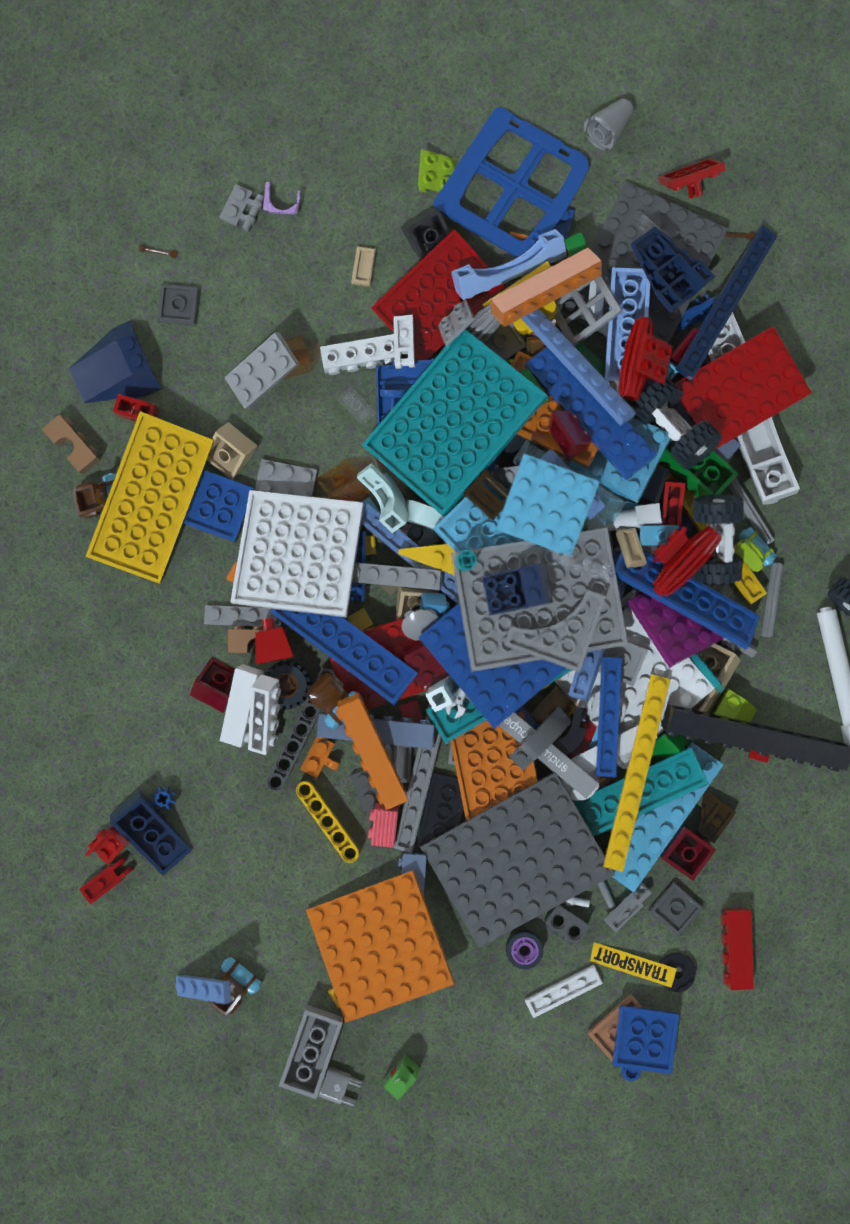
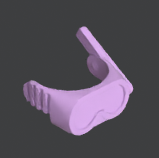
M266 182L263 209L268 211V213L298 214L301 190H298L297 204H294L290 209L279 210L271 203L270 182Z

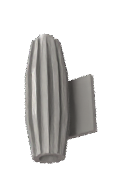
M464 299L454 307L448 316L440 321L438 327L446 347L464 329L484 343L493 335L501 323L491 313V304L473 316L468 301Z

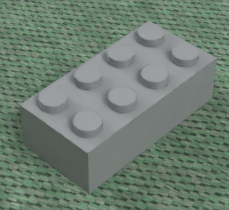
M310 1005L306 1006L279 1084L280 1087L314 1099L317 1098L344 1017Z

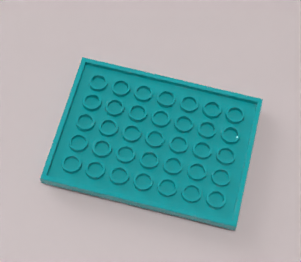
M464 329L441 351L364 441L362 446L439 514L445 517L463 497L465 491L489 467L547 400L548 396Z

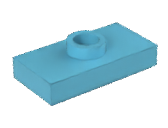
M641 525L640 543L642 546L662 545L663 543L667 545L669 543L667 539L676 529L679 530V526Z

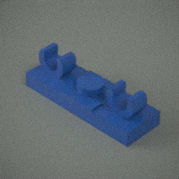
M705 294L704 299L706 302L704 303L696 299V306L687 308L674 334L705 319L716 301V297L710 299V296Z

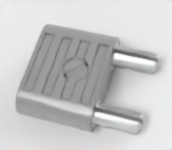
M329 1066L318 1097L340 1105L342 1102L354 1106L356 1100L344 1096L347 1085L351 1084L361 1088L363 1082L351 1077L349 1073Z

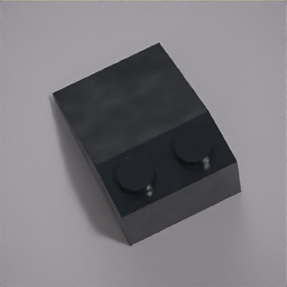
M433 207L401 226L405 237L420 261L450 234L440 211Z

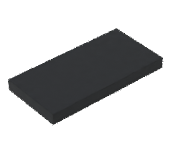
M433 772L416 848H420L426 842L461 824L464 807L457 777Z

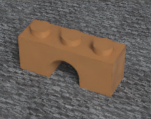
M59 414L42 430L58 447L66 441H73L74 450L67 459L79 473L84 475L100 461L97 457L99 452L92 445L88 446L85 443L86 437L80 431L76 432L72 428L74 423L68 417L63 418Z
M233 626V629H228V653H249L250 643L255 639V632L264 631L263 626H253L252 630H245V626Z

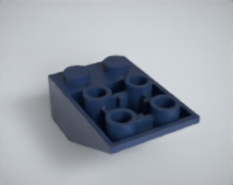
M535 564L482 577L490 616L553 603L545 564Z

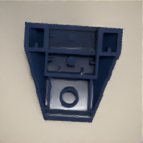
M654 226L630 245L658 300L672 314L716 276L703 261L693 259L687 254L688 250L678 248L673 244V239Z
M131 321L110 330L69 368L84 403L117 399L118 394L128 397H144L161 389L139 344Z

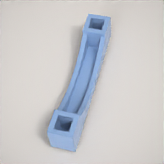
M554 229L539 235V240L528 251L506 264L488 269H473L470 265L456 269L451 272L455 290L463 300L472 298L478 293L489 291L495 286L506 284L512 279L522 277L547 261L549 264L556 263L560 259L567 257L564 237Z

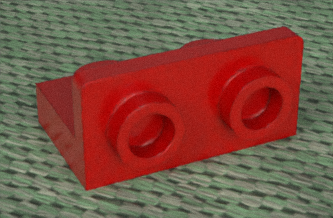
M112 826L107 831L103 829L96 836V839L88 845L90 849L85 855L88 857L95 851L99 858L109 865L129 842Z

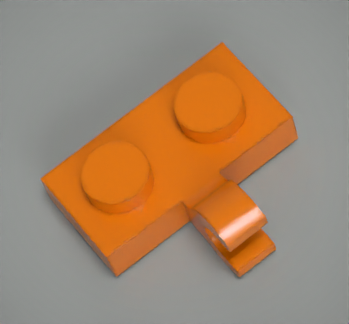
M316 737L300 770L315 778L319 777L324 765L336 771L340 763L328 758L335 743L322 737Z

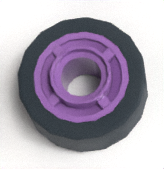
M519 930L508 938L506 954L513 966L528 970L535 967L541 961L543 946L535 933L529 930ZM523 945L529 946V951L526 954L519 952L520 947Z

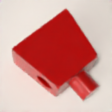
M273 617L262 619L264 631L255 632L256 664L259 665L295 657L285 629L283 627L275 628Z

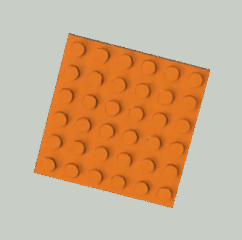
M414 870L306 910L345 1023L455 984Z

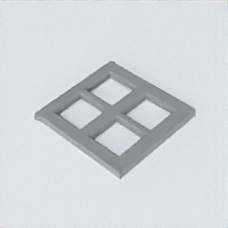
M602 276L554 300L558 307L573 297L579 307L577 311L566 319L563 318L559 310L554 316L563 334L574 347L623 312ZM592 281H595L601 293L588 303H585L579 291ZM605 297L612 310L596 320L589 308ZM580 314H583L589 326L574 336L567 324Z

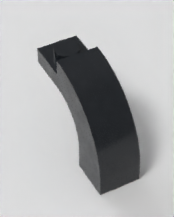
M575 707L570 731L565 737L552 743L566 756L578 749L587 736L589 729L581 727L582 724L586 723L587 719L585 708Z

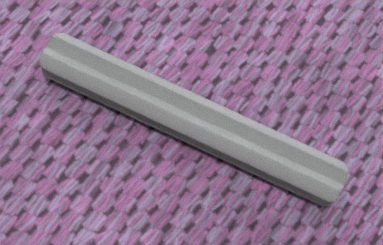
M735 477L728 487L734 496L736 495L744 499V513L758 532L759 537L767 545L774 541V537Z
M775 562L771 568L761 634L767 638H771L774 632L783 564Z

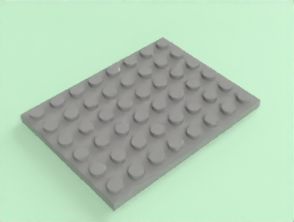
M607 528L580 532L571 557L529 541L470 550L476 555L477 563L470 571L463 572L455 565V559L461 552L451 553L471 672L542 660L504 646L510 626L535 630L555 625L568 617L576 609L586 590L606 596L587 652L628 645ZM535 564L546 565L553 603L490 616L482 581L483 576Z

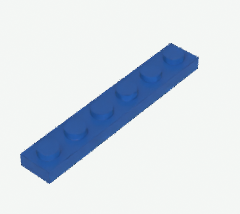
M601 657L596 776L616 777L622 658Z

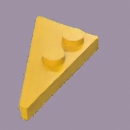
M448 544L404 548L398 551V554L455 575L451 553L455 552Z

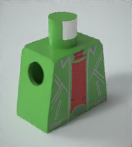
M405 1055L381 1083L389 1093L399 1100L417 1080L420 1067L410 1057Z

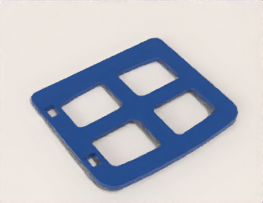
M498 107L492 112L435 198L434 208L451 220L518 258L539 240V235L555 229L588 172V160L579 151L566 146L560 140L527 121L514 116L508 110ZM511 120L520 124L519 128L509 124ZM508 131L533 144V147L514 174H508L486 161L488 154ZM562 148L563 150L569 152L570 155L566 157L563 154L559 153V151ZM546 153L555 156L571 167L569 175L555 199L529 186L527 182ZM476 173L502 186L504 190L485 219L480 218L460 205V201ZM517 198L528 201L546 213L524 241H520L498 228V225Z

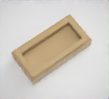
M357 246L351 284L370 287L376 249Z
M636 528L619 529L616 532V536L626 567L644 566L647 562Z

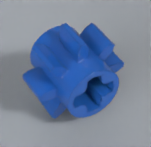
M169 786L166 787L165 791H163L162 787H159V793L152 794L155 797V801L152 804H158L159 810H162L164 806L169 810L171 809L170 803L177 802L173 799L176 792L171 793ZM165 795L168 796V799H166V802H165V801H161L160 798H162V797L165 796Z

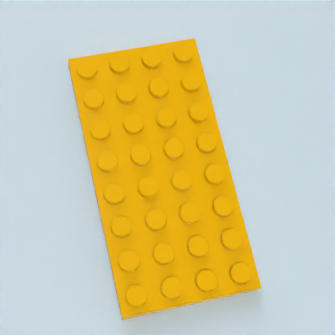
M140 411L85 557L160 584L214 440Z

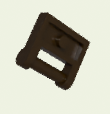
M486 469L463 495L487 518L493 521L503 510L509 491ZM484 480L505 498L502 502L482 484Z

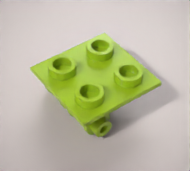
M421 149L418 179L419 191L427 192V189L440 192L454 171L455 158Z

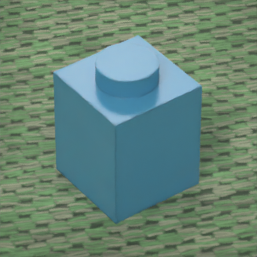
M422 593L420 610L433 609L439 619L449 612L450 604L446 602L445 594Z

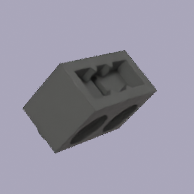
M561 904L552 908L544 919V923L547 925L545 928L553 934H556V932L563 936L561 939L570 945L574 943L578 946L590 928L588 922ZM556 915L563 917L562 922L559 924L553 923V918ZM572 926L579 927V931L575 935L569 934V929Z

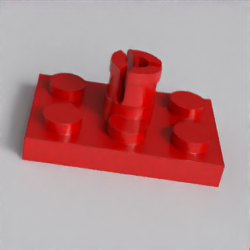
M709 158L658 176L661 185L674 191L683 189L684 185H686L688 198H694V195L697 198L704 194L701 186L702 179L717 177L720 175V172L726 171L724 162Z

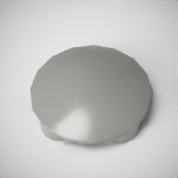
M433 609L407 611L402 622L403 633L410 639L421 641L418 637L435 624L439 617Z

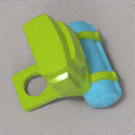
M751 527L742 530L739 535L740 541L735 545V552L753 572H758L764 566L771 565L776 559L773 549L769 548L759 537L758 532L754 531Z

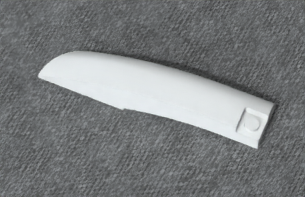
M733 312L708 353L710 362L745 343ZM772 417L736 437L737 442L741 444L739 448L762 504H773L778 502L779 499L798 493L800 487L785 455Z

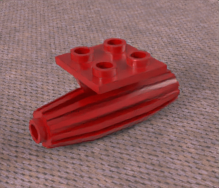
M640 317L634 321L626 341L619 378V395L624 400H638L647 377L660 384H665L672 345L654 336V323L648 317Z
M706 526L689 540L685 534L687 530L685 527L681 530L676 529L667 539L669 543L667 545L663 543L655 551L654 555L656 557L653 561L655 563L657 561L665 563V566L653 582L655 593L660 597L663 595L668 597L684 585L702 567L722 540L713 528Z

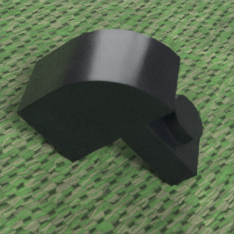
M415 523L412 524L406 535L421 547L446 544L434 530Z

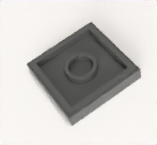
M161 284L157 321L195 326L199 287Z
M673 881L649 908V911L679 937L704 907Z

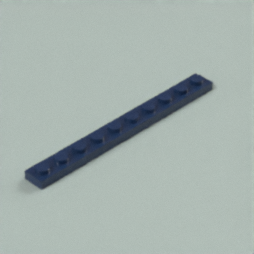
M764 225L757 230L675 368L688 380H692L777 238Z

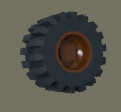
M292 661L278 662L264 674L279 680L281 693L278 698V704L280 709L289 710L296 708L307 699V690L311 687L312 681L306 668L299 663Z

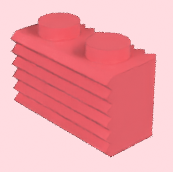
M375 803V809H371L370 821H373V827H369L368 838L372 839V846L394 848L399 805L386 810L384 804Z

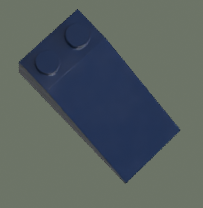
M140 789L110 814V823L162 875L167 873L192 851V848Z

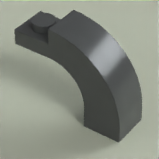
M557 707L509 757L524 770L562 734L572 720Z

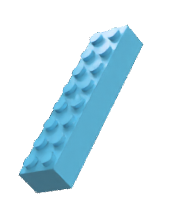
M690 742L683 749H693L710 785L723 764L696 744ZM709 785L637 817L623 872L614 870L615 875L612 877L632 892H635Z

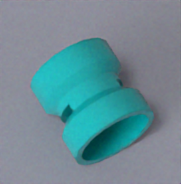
M470 550L462 551L455 559L456 567L463 572L470 571L477 563L476 555Z

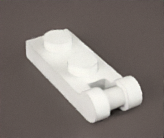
M413 315L394 316V356L396 369H401L402 366L415 367ZM408 354V358L401 359V355Z

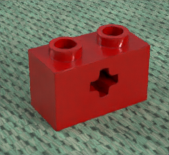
M118 394L113 413L117 417L136 422L140 411L157 418L160 409L155 404Z

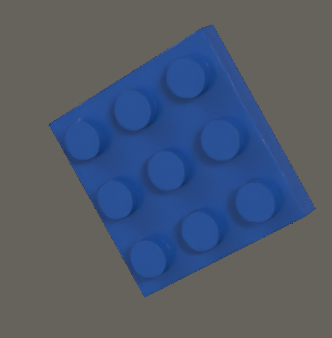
M202 470L183 524L236 543L245 519L249 490L255 491V488Z
M619 1005L612 1065L672 1074L679 1014L676 1012Z

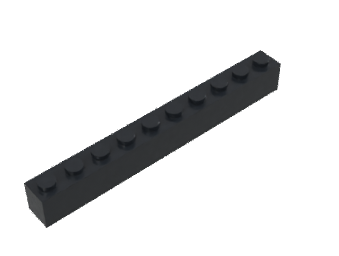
M667 704L661 724L666 733L671 736L677 737L680 734L689 740L696 741V738L712 745L716 742L721 743V746L726 748L739 747L744 752L753 750L763 756L772 754L781 760L790 758L799 764L808 762L810 765L818 768L827 766L828 769L839 772V769L847 771L850 764V746L846 743Z

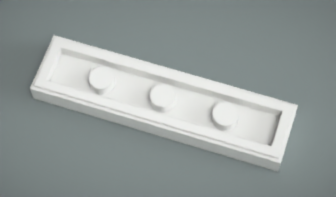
M592 965L524 1000L533 1018L603 984L595 966Z

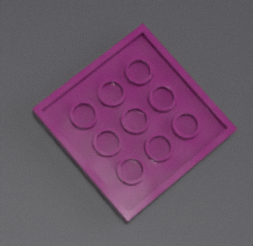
M645 593L627 602L669 669L724 639L719 634Z

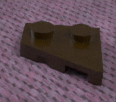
M707 790L703 793L698 833L714 844L734 817L736 811Z

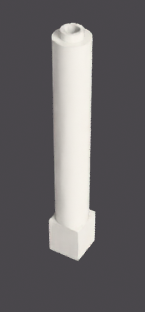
M659 503L635 506V509L598 513L591 521L587 517L588 531L607 528L608 532L629 528L640 530L641 525H661L662 523Z
M832 607L820 609L817 617L843 726L840 727L844 743L850 746V666L836 609L832 610Z

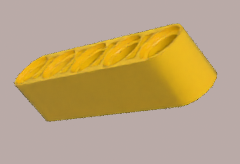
M308 780L300 782L296 787L297 796L342 859L348 863L356 861L359 856V848L314 784ZM303 784L310 787L308 795H304L300 791ZM314 800L321 802V810L316 811L312 808ZM325 816L333 819L331 826L324 825L323 818ZM335 833H343L344 840L337 842L334 839ZM353 848L356 855L349 858L346 856L345 850Z

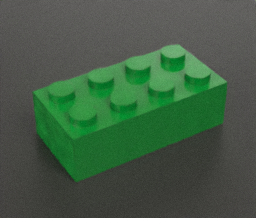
M672 439L659 461L665 468L669 469V472L678 480H683L685 487L696 497L711 494L719 495L738 475L715 451L711 452L708 457L704 458V461L699 462L695 467L692 466L690 469H684L671 455V449L676 443Z

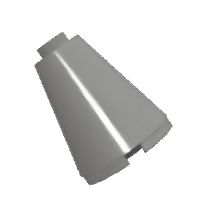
M620 99L590 116L584 123V131H588L590 135L588 137L589 141L600 150L612 149L634 112L632 103L629 100Z

